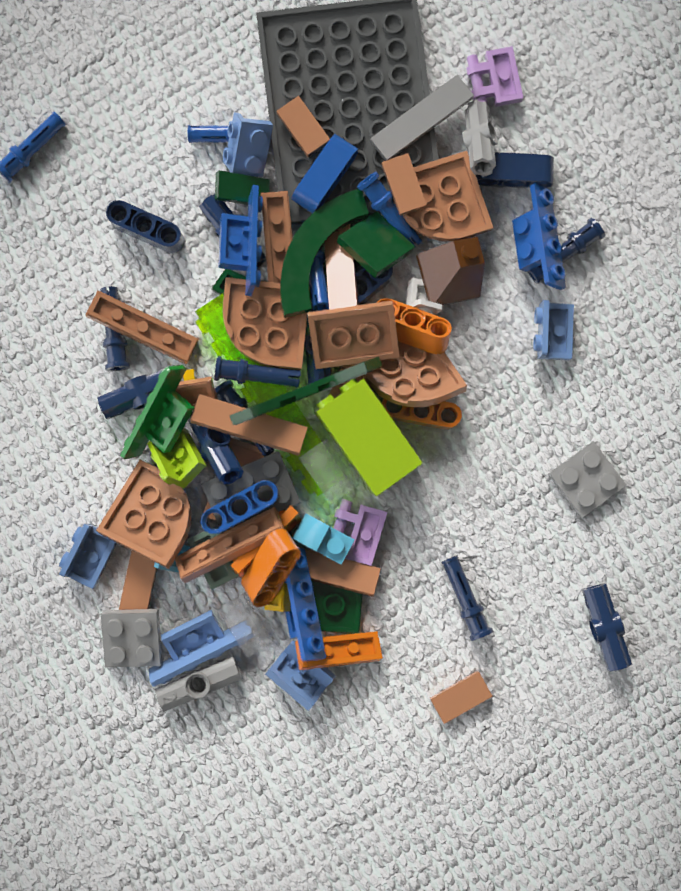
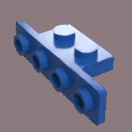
M534 183L530 185L533 210L512 220L519 270L527 272L542 265L544 283L550 287L562 290L566 288V273L562 265V248L558 239V223L553 207L554 197L549 189Z
M258 185L252 186L249 195L248 216L222 213L220 218L218 268L246 271L245 296H252L254 288L259 287L261 280V271L256 270V263L260 262L262 251L261 245H257V237H260L262 232V221L258 220V213H261L263 196H258Z
M298 548L301 555L287 577L286 582H284L287 583L291 603L290 611L285 612L290 639L298 640L302 661L322 660L326 658L306 552L304 548Z

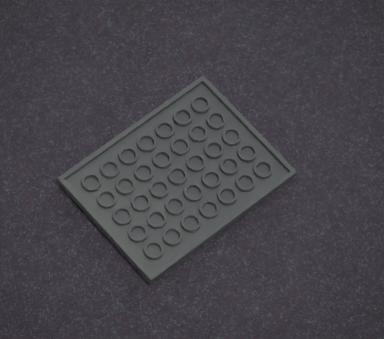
M356 0L256 12L269 121L273 124L271 138L278 192L288 191L291 225L304 223L312 214L291 200V197L298 184L323 150V148L308 158L277 115L276 111L297 96L302 99L330 139L334 134H337L359 149L353 163L325 203L342 194L357 190L358 184L374 172L379 174L378 179L385 189L391 191L382 168V162L385 160L372 145L370 138L430 95L417 0ZM435 128L395 157L408 153L413 167L438 160ZM362 190L369 212L368 215H371L376 210H373L371 207L372 202Z

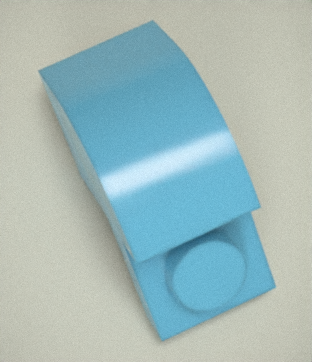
M306 513L292 537L339 564L343 563L354 542V539Z

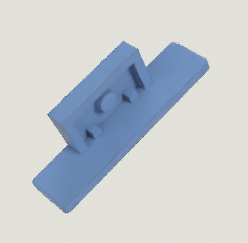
M212 610L162 634L161 640L171 658L163 661L161 666L149 668L151 685L155 687L159 684L168 683L173 677L185 671H191L199 664L211 658H217L235 646L247 643L249 639L254 637L250 621L245 620L223 631Z

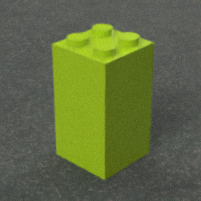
M354 378L339 388L341 391L340 395L335 398L329 395L317 403L316 406L319 409L314 414L370 493L378 496L423 463L366 381L362 379L357 382Z

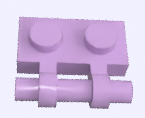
M513 46L486 51V62L483 63L478 62L477 55L467 57L468 67L466 70L468 78H471L473 90L471 92L474 95L473 101L478 100L487 103L486 98L493 97L495 107L522 102L523 93ZM489 74L491 85L483 86L481 75Z
M342 499L340 508L335 511L334 517L337 518L334 529L344 533L347 521L355 523L351 535L354 542L345 558L372 566L388 512L361 504L358 515L350 513L353 502Z

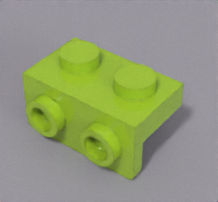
M183 428L171 452L163 453L151 441L147 443L152 453L151 458L160 470V477L169 485L175 484L185 488L206 467L198 448L186 428Z

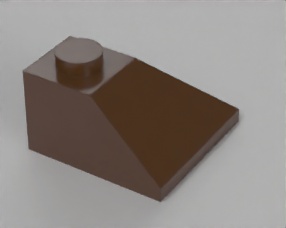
M478 237L451 241L416 255L428 301L448 305L481 297L485 261Z

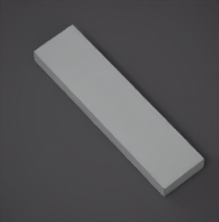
M457 74L370 138V142L385 161L392 159L470 102L474 95Z

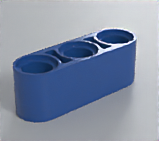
M334 134L298 184L291 200L309 212L314 213L324 205L353 163L359 149L337 134Z
M263 480L211 507L201 517L202 528L210 534H218L270 507L279 498L277 486L270 481ZM265 485L270 486L274 492L272 499L268 502H263L258 497L259 489ZM238 499H243L248 504V510L242 516L237 515L233 510V504ZM212 513H218L222 517L223 522L218 529H213L208 524V518Z

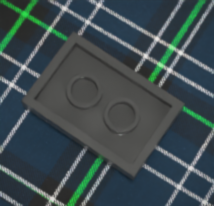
M279 451L242 466L244 471L242 477L232 484L224 485L222 481H219L218 477L201 484L210 507L263 480L270 481L277 486L279 498L273 505L235 526L273 507L280 512L290 506L301 503ZM268 485L262 486L258 491V497L263 502L270 501L274 494L273 489ZM238 499L233 504V510L237 515L242 516L247 512L248 504L245 500ZM213 513L220 528L223 522L222 517L218 513Z

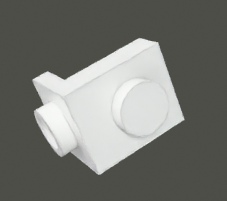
M412 278L408 281L406 305L433 315L442 311L443 305L428 301L423 280Z

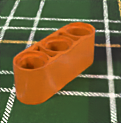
M384 298L377 301V303L393 301L398 341L432 354H442L447 350L452 330L448 320L393 299Z
M383 399L382 406L392 420L449 430L454 428L462 418L460 407L452 402L443 401L435 405L426 406L428 416L425 418H418L414 414V407L402 405L398 413H391L386 407L388 401ZM449 409L454 412L455 420L453 423H446L442 420V410Z
M277 529L266 537L242 578L241 584L255 607H264L274 600L301 555L300 550L286 529Z

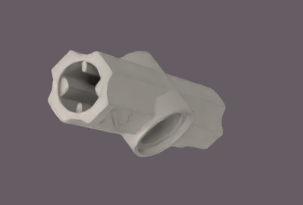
M474 100L468 103V107L465 110L466 130L462 132V136L469 152L471 171L474 175H482L484 177L492 174L493 168L496 167L494 145L498 144V140L491 123L489 106L486 102Z
M232 656L155 688L156 698L159 706L165 712L194 699L202 698L208 693L242 680L243 677L238 662ZM194 677L204 679L206 682L204 690L198 691L192 686V679Z

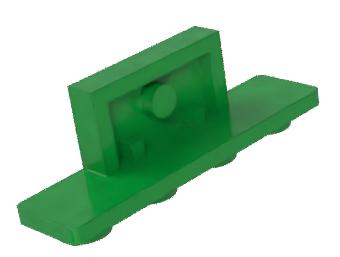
M183 365L166 367L159 374V381L153 392L148 396L144 410L136 419V425L131 435L124 442V448L120 454L124 460L141 456L149 440L163 453L172 451L194 410V407L176 392L187 370Z

